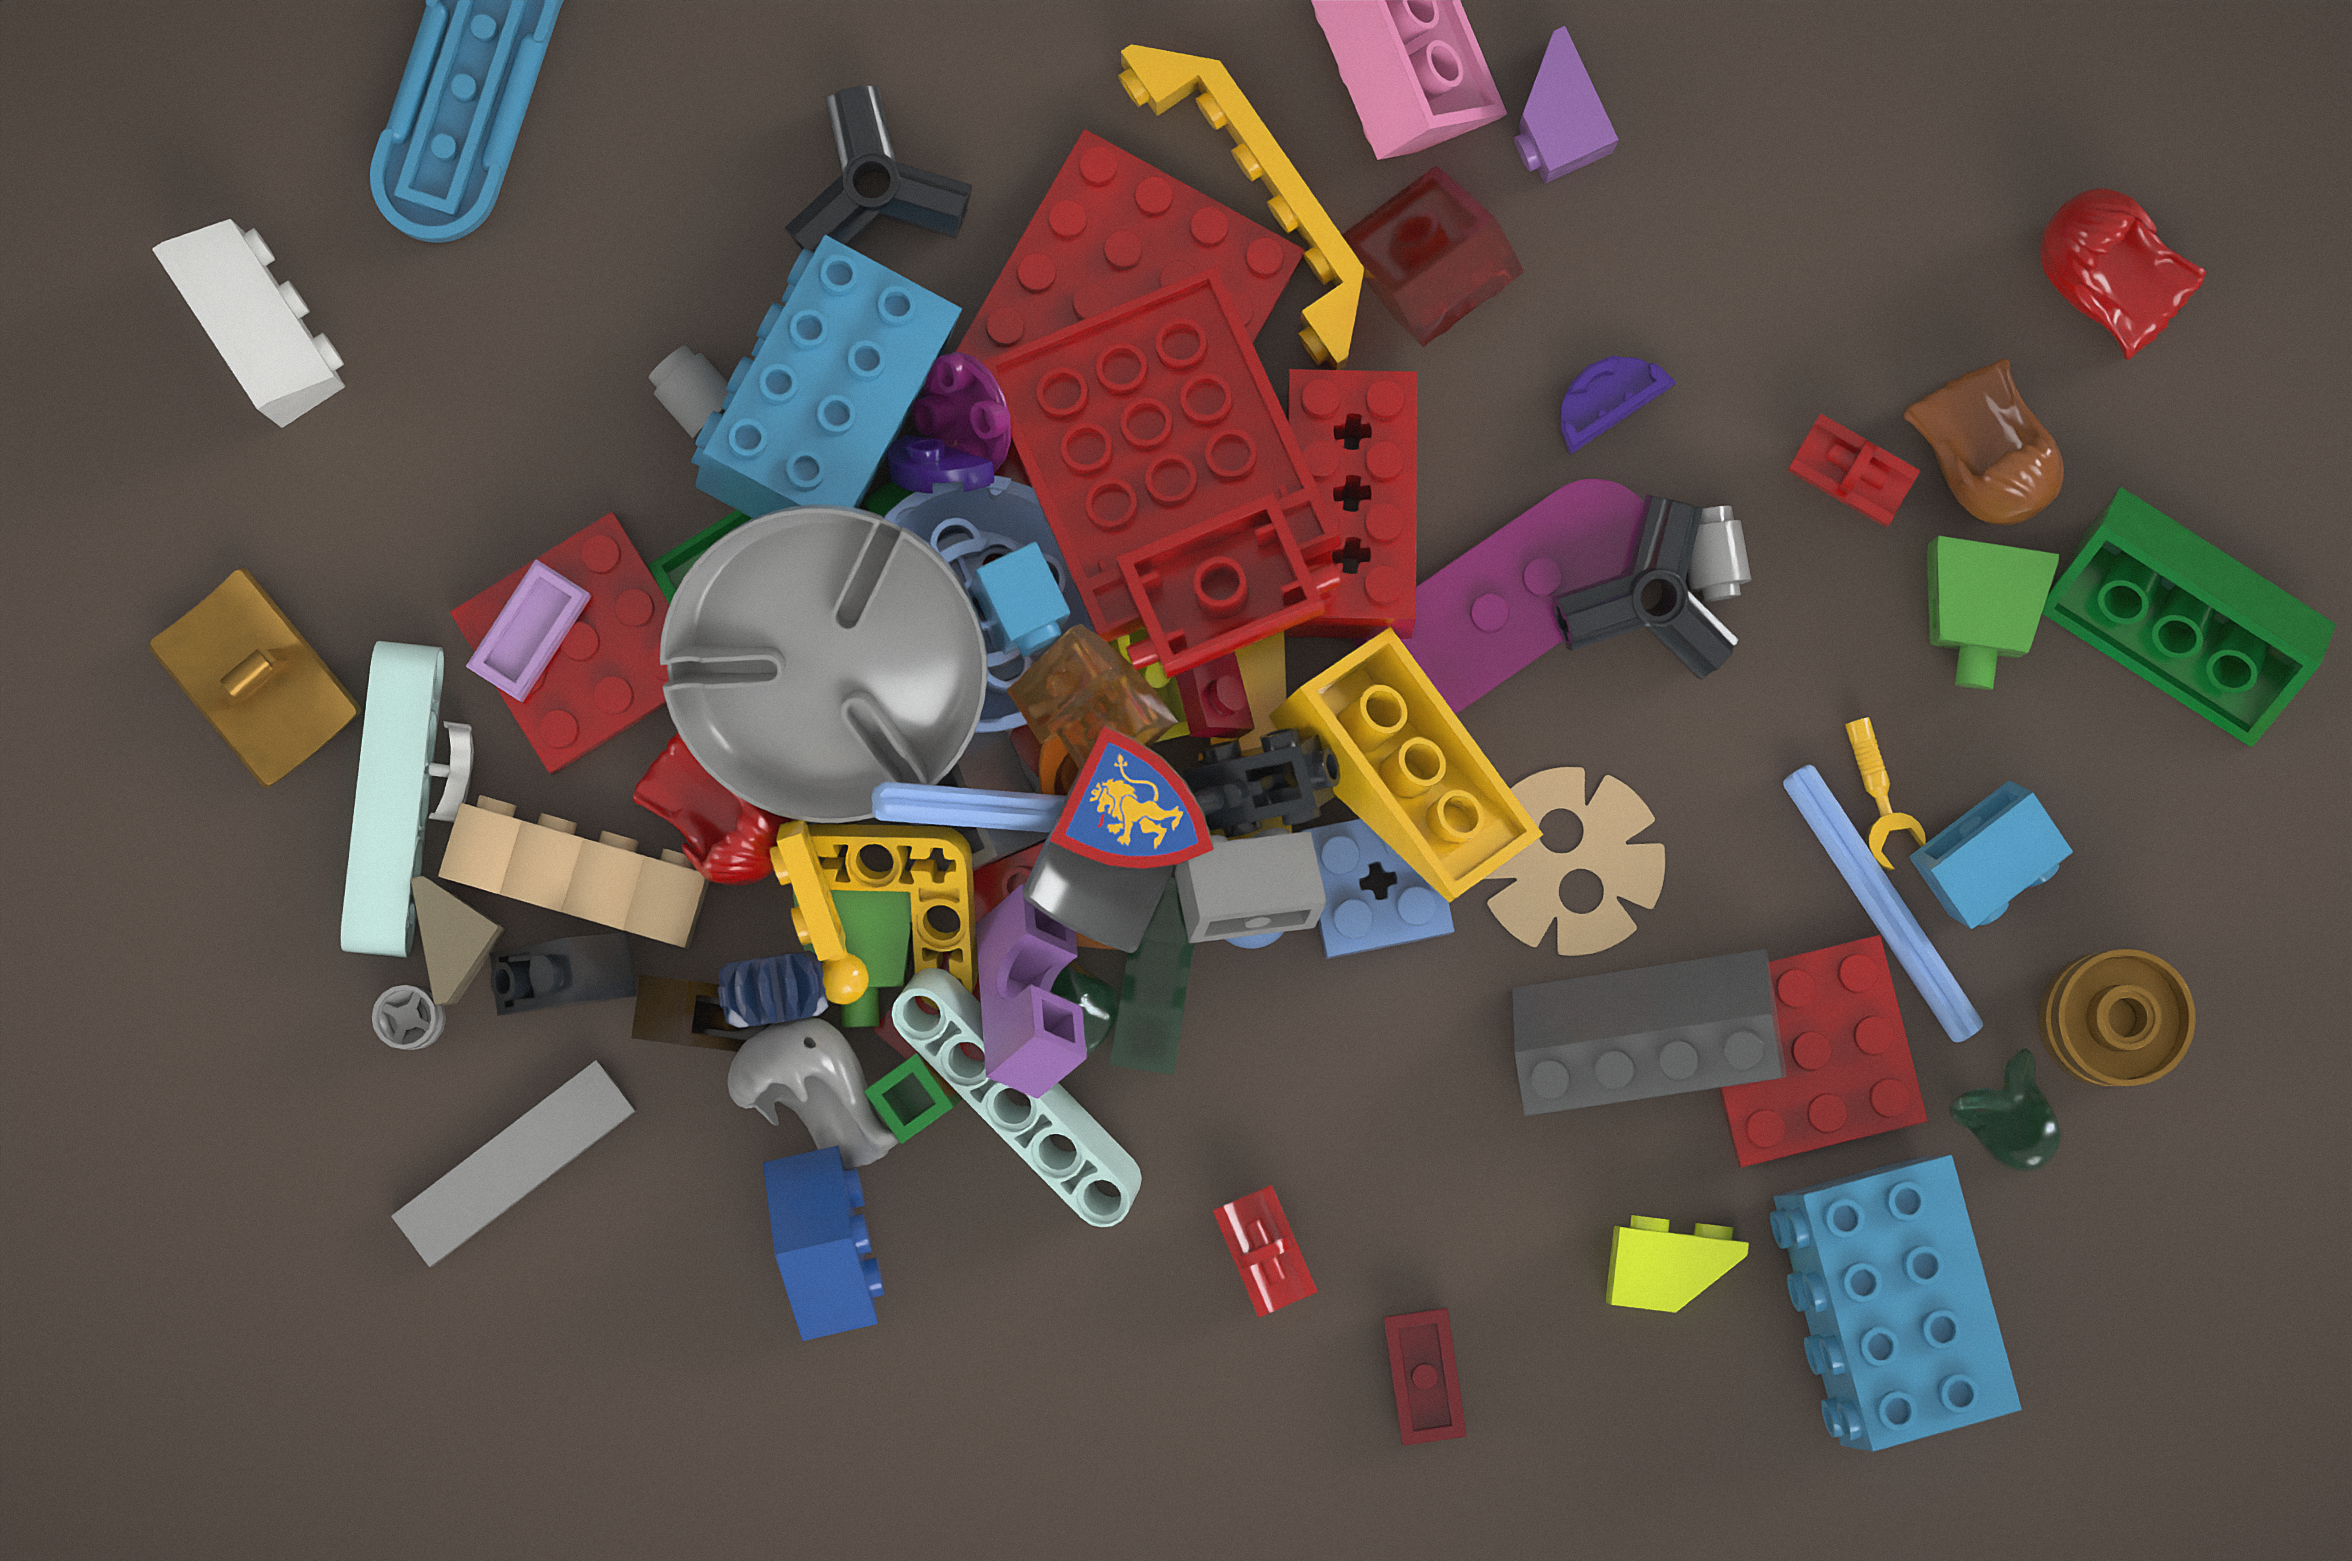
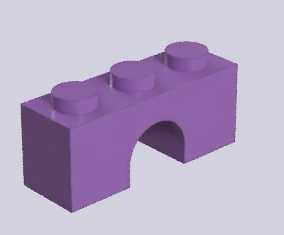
M1022 883L976 924L985 1069L987 1078L1039 1099L1087 1059L1082 1007L1050 993L1051 987L1061 970L1078 956L1076 932L1057 922L1027 901L1022 894L1025 885Z

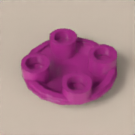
M957 351L937 357L926 379L923 391L924 397L917 399L913 404L914 423L923 435L942 440L944 446L993 461L995 473L1006 460L1011 443L1010 414L1003 391L991 371L974 356Z

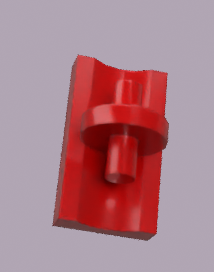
M1821 413L1787 469L1793 475L1886 528L1890 525L1904 497L1920 473L1919 469Z
M1272 1185L1213 1210L1259 1318L1318 1292Z

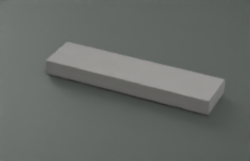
M595 1060L391 1217L427 1265L433 1267L629 1118L637 1109L600 1060Z

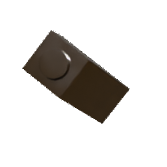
M640 975L631 1038L738 1052L750 1037L774 1023L740 1028L727 1023L724 1009L720 1007L718 994L720 984Z

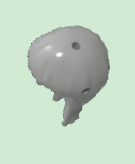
M807 1017L774 1023L750 1037L741 1046L731 1063L727 1083L729 1095L738 1106L745 1109L755 1107L771 1124L776 1126L779 1122L775 1111V1102H781L797 1113L808 1128L818 1150L839 1146L845 1170L875 1162L877 1159L886 1156L888 1150L900 1142L892 1130L878 1117L874 1105L864 1093L868 1086L859 1060L851 1045L834 1026L824 1020Z

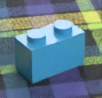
M1036 541L975 571L971 588L1004 656L1019 649L1022 657L1027 658L1058 642L1057 637L1062 635L1060 629L1063 628L1071 612Z
M2008 780L1911 854L1909 858L1947 914L1972 930L1977 925H1986L1999 918L2007 910L2008 902L2028 886H2037L2050 879L2058 871L2059 862L2073 853V851L2035 794Z

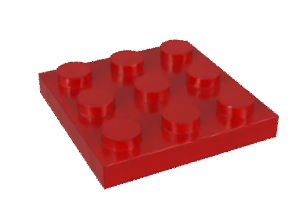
M610 512L536 558L590 593L592 597L523 703L495 686L551 775L559 772L667 705L663 686L669 680L667 665H660V648L663 627L670 605L613 512ZM535 559L450 611L474 653Z
M1881 935L1769 962L1787 1077L1719 1087L1738 1167H1745L1928 1122Z

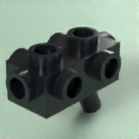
M1288 727L1260 736L1262 746L1242 751L1238 739L1220 742L1203 748L1201 750L1203 759L1183 770L1184 781L1201 807L1209 831L1223 828L1226 838L1236 837L1261 829L1263 827L1261 820L1281 816L1283 825H1293L1319 817L1321 815L1319 807L1335 797L1333 787L1337 786L1340 781V768L1335 753L1330 748L1322 749L1318 734L1300 738L1297 727ZM1291 762L1293 763L1297 780L1290 773L1289 766Z

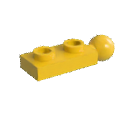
M795 820L782 824L779 827L777 837L778 846L770 848V854L780 884L783 886L791 883L799 906L791 908L797 935L802 945L813 943L818 960H823V985L826 989L827 999L836 1004L853 1003L863 996L868 987V970L861 959L847 952L845 946L846 934L806 821Z

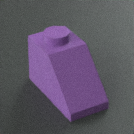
M1565 26L1553 31L1518 126L1521 134L1514 137L1517 151L1524 166L1529 172L1538 169L1544 184L1612 154L1619 141Z

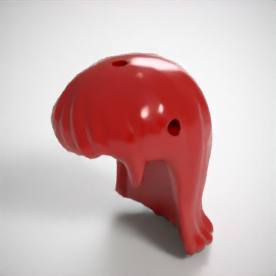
M2095 188L2073 196L2052 216L2041 238V264L2047 278L2057 291L2078 311L2106 328L2120 345L2123 358L2129 360L2147 344L2152 343L2158 334L2167 328L2169 320L2177 315L2178 311L2188 302V299L2201 287L2206 271L2203 267L2195 265L2167 247L2156 235L2157 228L2151 217L2133 198L2113 189Z
M679 732L668 740L666 749L651 763L648 771L636 784L632 797L636 804L667 820L683 834L691 847L687 843L682 842V850L702 876L712 882L725 885L741 886L753 884L773 873L775 869L771 859L770 848L778 846L779 827L782 824L796 820L759 808L738 797L720 784L693 756Z

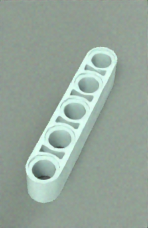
M377 641L374 646L369 674L341 922V948L344 952L407 958L412 949L417 911L410 878L420 877L422 872L432 775H429L430 763H434L444 674V652L442 647Z
M927 968L914 974L893 1005V1023L899 1033L1083 1220L1090 1225L1098 1227H1109L1122 1221L1140 1189L1142 1180L1140 1168L1134 1159L1059 1083L1055 1084L1039 1099L1027 1095L1030 1099V1106H1020L1010 1101L1005 1094V1089L1011 1087L987 1078L985 1060L977 1061L970 1059L963 1053L960 1047V1042H971L979 1046L984 1052L981 1003L946 970ZM922 995L934 1000L940 1009V1014L931 1015L922 1011L916 1004L915 996ZM1060 1134L1066 1136L1073 1142L1076 1151L1066 1152L1058 1149L1050 1140L1049 1135ZM1094 1181H1110L1117 1186L1121 1196L1110 1197L1102 1194L1095 1186Z

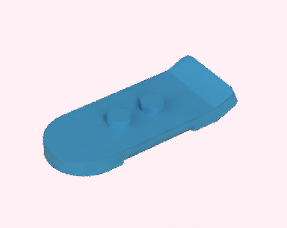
M426 0V8L386 128L380 134L370 168V185L374 200L385 218L402 233L424 242H449L470 234L490 215L497 201L564 0Z

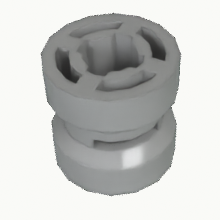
M401 985L392 987L381 994L374 1004L372 1022L373 1028L380 1040L390 1047L417 1050L426 1048L437 1041L444 1031L446 1015L444 1006L434 1005L431 991L416 986Z

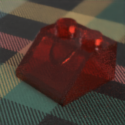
M1437 165L1342 234V237L1364 267V280L1392 317L1423 347L1437 336L1446 333L1456 322L1487 299L1500 293L1506 285L1525 272L1497 219Z

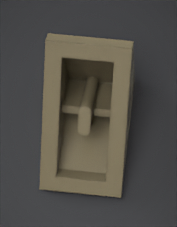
M425 876L410 878L434 1005L448 1006L457 1004L507 928L436 880Z

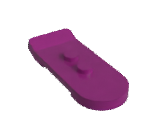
M1583 479L1571 482L1550 494L1416 587V621L1412 639L1400 640L1455 715L1563 641L1561 634L1557 630L1552 612V596L1620 575L1628 567L1644 505L1643 501L1635 493L1621 484L1605 479ZM1353 638L1357 648L1372 639Z

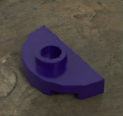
M1610 356L1588 365L1570 383L1560 407V434L1569 456L1674 387L1677 382L1659 365L1645 362L1636 357Z
M908 434L893 442L887 450L891 481L906 490L933 494L932 483L962 481L964 492L995 483L993 461L944 446V442L940 439L920 438Z

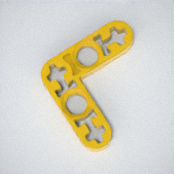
M807 825L818 856L828 857L825 858L821 866L829 889L910 892L915 974L927 968L940 969L943 962V952L953 950L949 958L950 974L958 979L972 994L977 983L978 959L972 853L965 837L953 828L943 826ZM843 844L848 845L845 860L847 870L842 869L844 857H837ZM869 844L882 845L888 849L893 857V868L885 872L870 870L861 861L860 849ZM907 846L912 847L909 859H916L910 872L905 870L908 858ZM933 848H942L944 857L953 860L947 871L938 870L936 860L926 859L929 858ZM937 905L952 908L960 918V928L950 933L937 931L928 922L927 910ZM920 995L926 1004L940 1010L934 1000Z

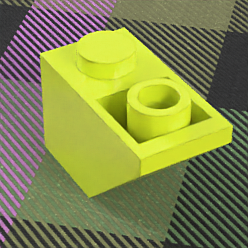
M1631 1215L1630 1227L1614 1226L1605 1302L1611 1305L1676 1313L1748 1255L1749 1243L1732 1240L1734 1227L1695 1223L1694 1235L1668 1232L1670 1222L1668 1219Z

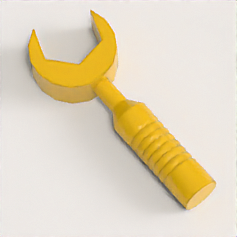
M1867 717L1845 724L1854 754L1856 755L1855 758L1861 771L1866 792L1875 798L1881 816L1869 827L1865 843L1880 867L1891 871L1895 868L1881 851L1890 831L1908 829L1922 847L1926 844L1925 832L1921 824L1912 816L1904 813H1893L1887 796L1890 781L1880 750L1878 749L1870 718Z

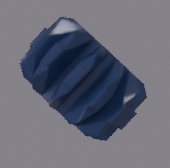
M802 951L727 963L719 970L720 987H718L720 1007L724 1009L726 1022L740 1028L820 1015L828 1008L826 989L823 985L824 972H822V961L818 960L816 953Z

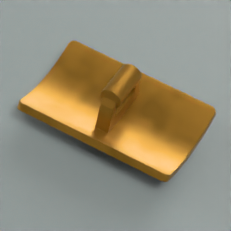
M246 568L235 570L197 606L155 636L148 646L150 652L264 788L272 787L332 740L361 712V707Z

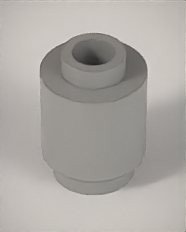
M1732 506L1705 508L1702 511L1686 581L1689 592H1702L1703 602L1738 597L1741 595L1740 584L1751 581L1741 520H1734Z

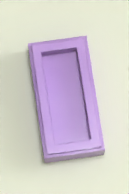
M535 559L466 667L523 703L592 595Z

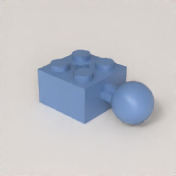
M1362 819L1302 830V832L1311 831L1327 901L1318 920L1325 959L1450 935L1455 932L1449 902ZM1369 866H1379L1382 874L1392 875L1394 885L1389 886L1385 890L1386 899L1375 900L1372 890H1361L1359 880H1363L1369 875ZM1284 932L1225 940L1241 948L1256 949L1275 942Z

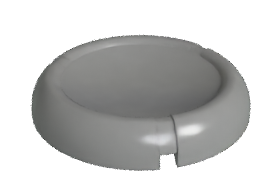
M809 504L787 507L753 518L716 541L695 562L678 587L666 615L661 638L660 665H667L669 680L664 684L663 691L671 718L681 738L703 768L720 784L749 803L777 815L817 823H842L875 817L872 813L873 802L871 799L875 787L880 786L884 782L935 786L962 756L972 739L980 719L988 677L987 651L978 612L969 592L949 563L929 543L905 527L901 528L890 521L882 519L883 516L873 512L840 505Z

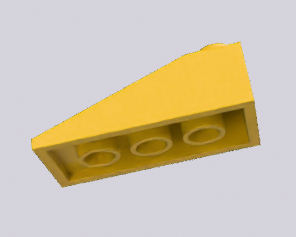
M1391 627L1301 686L1269 715L1278 729L1297 727L1300 738L1318 734L1322 749H1332L1339 763L1340 781L1337 786L1333 787L1334 794L1449 903L1543 836V833Z

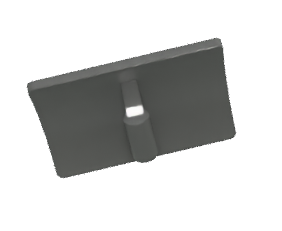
M1093 742L1024 885L1022 894L1027 901L1040 911L1073 931L1107 946L1133 953L1138 949L1176 864L1145 869L1110 866L1078 855L1050 841L1096 743Z

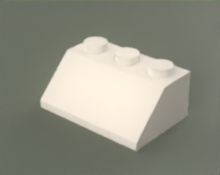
M228 219L164 241L152 249L255 407L281 428L346 387L335 371L343 366L344 362L323 332L313 338L301 318L310 312L308 307L289 280L279 286L267 268V265L273 262L275 257L255 228L244 233L237 224Z

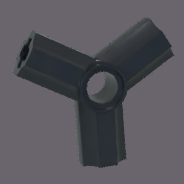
M878 85L855 86L839 90L837 93L825 97L842 175L784 227L785 231L800 249L806 248L815 253L824 235L849 247L871 225L881 218L957 240L968 210L972 185L896 162ZM878 171L890 178L888 190L878 198H866L856 191L859 179L869 172Z
M1646 494L1628 567L1620 575L1552 596V612L1557 630L1561 634L1568 650L1573 651L1645 627L1698 679L1702 680L1711 672L1718 670L1733 654V648L1738 639L1688 591L1685 584L1703 511L1702 507ZM1658 579L1662 586L1661 599L1653 608L1645 610L1641 603L1642 590L1651 580Z

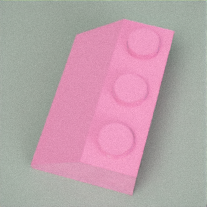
M1311 0L1315 9L1316 19L1324 30L1339 66L1340 77L1348 88L1363 124L1365 137L1371 144L1377 160L1419 152L1507 115V111L1460 0Z

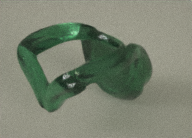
M2027 1048L2020 1049L2008 1061L2005 1068V1086L2002 1090L1978 1088L1965 1092L1951 1103L1949 1114L1956 1124L1970 1130L1998 1163L2013 1170L2032 1172L2042 1168L2054 1156L2061 1141V1130L2053 1109L2035 1082L2036 1060ZM1975 1108H1988L1984 1111H1975Z

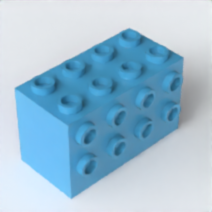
M824 235L815 253L804 248L786 281L789 285L781 300L786 305L783 307L776 302L771 305L756 334L759 339L751 354L756 357L753 361L743 356L726 387L728 394L721 407L726 411L725 414L721 415L713 410L696 440L695 445L698 447L691 460V463L699 466L695 487L752 518L787 507L809 504H832L859 508L887 457V450L896 441L912 412L914 402L919 399L923 392L927 376L933 367L934 361L937 357L942 356L946 350L962 308L827 235Z
M1952 1155L1915 1157L1773 1196L1777 1210L1770 1212L1772 1232L1779 1248H1787L1794 1272L1787 1275L1789 1294L1795 1309L1798 1312H1805L1811 1336L1804 1338L1806 1357L1815 1375H1822L1828 1399L1821 1401L1823 1419L1832 1438L1839 1437L1841 1446L1874 1452L2022 1410Z

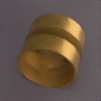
M2118 949L2088 954L2071 961L2061 968L2048 983L2043 993L2038 1021L2041 1039L2046 1051L2056 1065L2071 1077L2095 1086H2136L2163 1077L2183 1059L2193 1039L2196 1015L2194 1001L2186 982L2169 963L2145 951Z

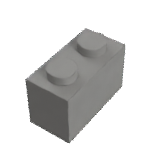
M1273 828L1259 832L1253 838L1228 841L1224 836L1213 835L1211 839L1214 850L1179 863L1175 868L1174 874L1189 943L1315 928L1327 903L1311 831L1290 834L1288 829Z

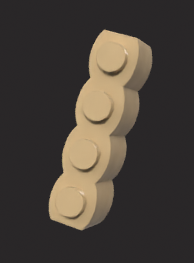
M479 795L476 807L460 803L438 877L690 949L710 880L697 871L685 854L663 848L660 860L636 853L639 843L637 840L606 831L601 832L599 842L574 835L577 823L540 813L537 824L513 818L516 809L515 805Z

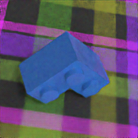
M838 1145L763 1162L774 1253L802 1341L878 1324L874 1298L885 1295V1288L877 1257L866 1260L864 1255L865 1253L872 1252V1245L864 1214L855 1215L854 1208L865 1206L864 1193L857 1168L845 1170Z

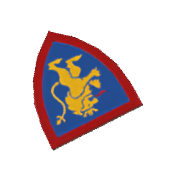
M1104 724L1050 841L1078 855L1110 866L1142 869L1179 864L1214 850L1204 813L1182 777L1162 756L1134 738Z

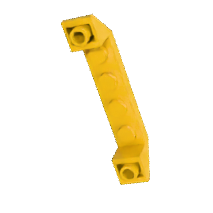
M1133 44L1121 51V66L1125 71L1119 74L1118 78L1127 94L1138 107L1147 102L1156 116H1159L1195 90L1199 89L1202 94L1195 99L1198 107L1215 130L1225 126L1238 146L1232 149L1231 152L1241 170L1250 181L1253 182L1260 177L1274 196L1267 202L1272 214L1287 233L1297 229L1310 249L1303 253V256L1318 280L1323 285L1331 280L1334 282L1336 288L1301 311L1300 323L1304 330L1297 335L1305 350L1317 365L1327 360L1333 370L1343 369L1347 364L1363 279L1364 267L1220 60Z

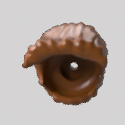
M2006 358L2000 359L1986 367H1980L1975 371L1966 372L1958 379L1948 381L1943 388L1936 389L1932 394L1922 397L1919 401L1910 404L1903 413L1904 420L1910 422L1931 444L1942 474L1955 498L1963 508L1979 520L1994 525L2021 523L2040 513L2058 496L2063 484L2064 475L2063 460L2059 448L2052 435L2022 400L2011 375L2010 361Z

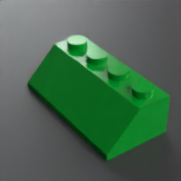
M2121 486L2086 530L2050 587L2042 614L2251 748L2322 664L2337 625Z

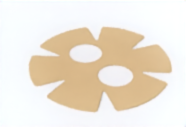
M1559 767L1544 770L1523 779L1510 788L1538 828L1542 818L1548 812L1554 809H1567L1574 812L1580 818L1584 833L1580 844L1568 853H1555L1548 850L1539 838L1483 878L1517 879L1516 882L1490 898L1487 902V905L1498 921L1514 937L1534 948L1540 943L1554 917H1557V951L1559 955L1565 956L1587 955L1613 947L1637 930V926L1616 899L1617 896L1647 909H1653L1661 893L1665 874V848L1663 844H1626L1627 840L1655 821V817L1644 801L1626 784L1610 775H1606L1586 806L1585 771L1582 767ZM1576 869H1587L1595 873L1600 878L1604 888V895L1600 905L1595 910L1585 914L1571 912L1562 904L1559 897L1561 880L1567 873Z

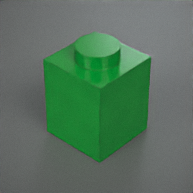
M918 1052L864 1091L901 1144L952 1109L963 1099Z

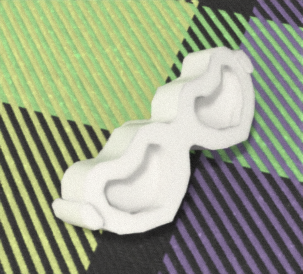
M443 721L444 727L449 728L451 744L450 765L430 763L429 775L446 777L448 780L436 812L431 813L428 819L454 822L460 803H466L470 788L474 761L472 726L470 724Z

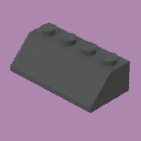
M1767 949L1512 988L1514 1053L1524 1116L1787 1077Z

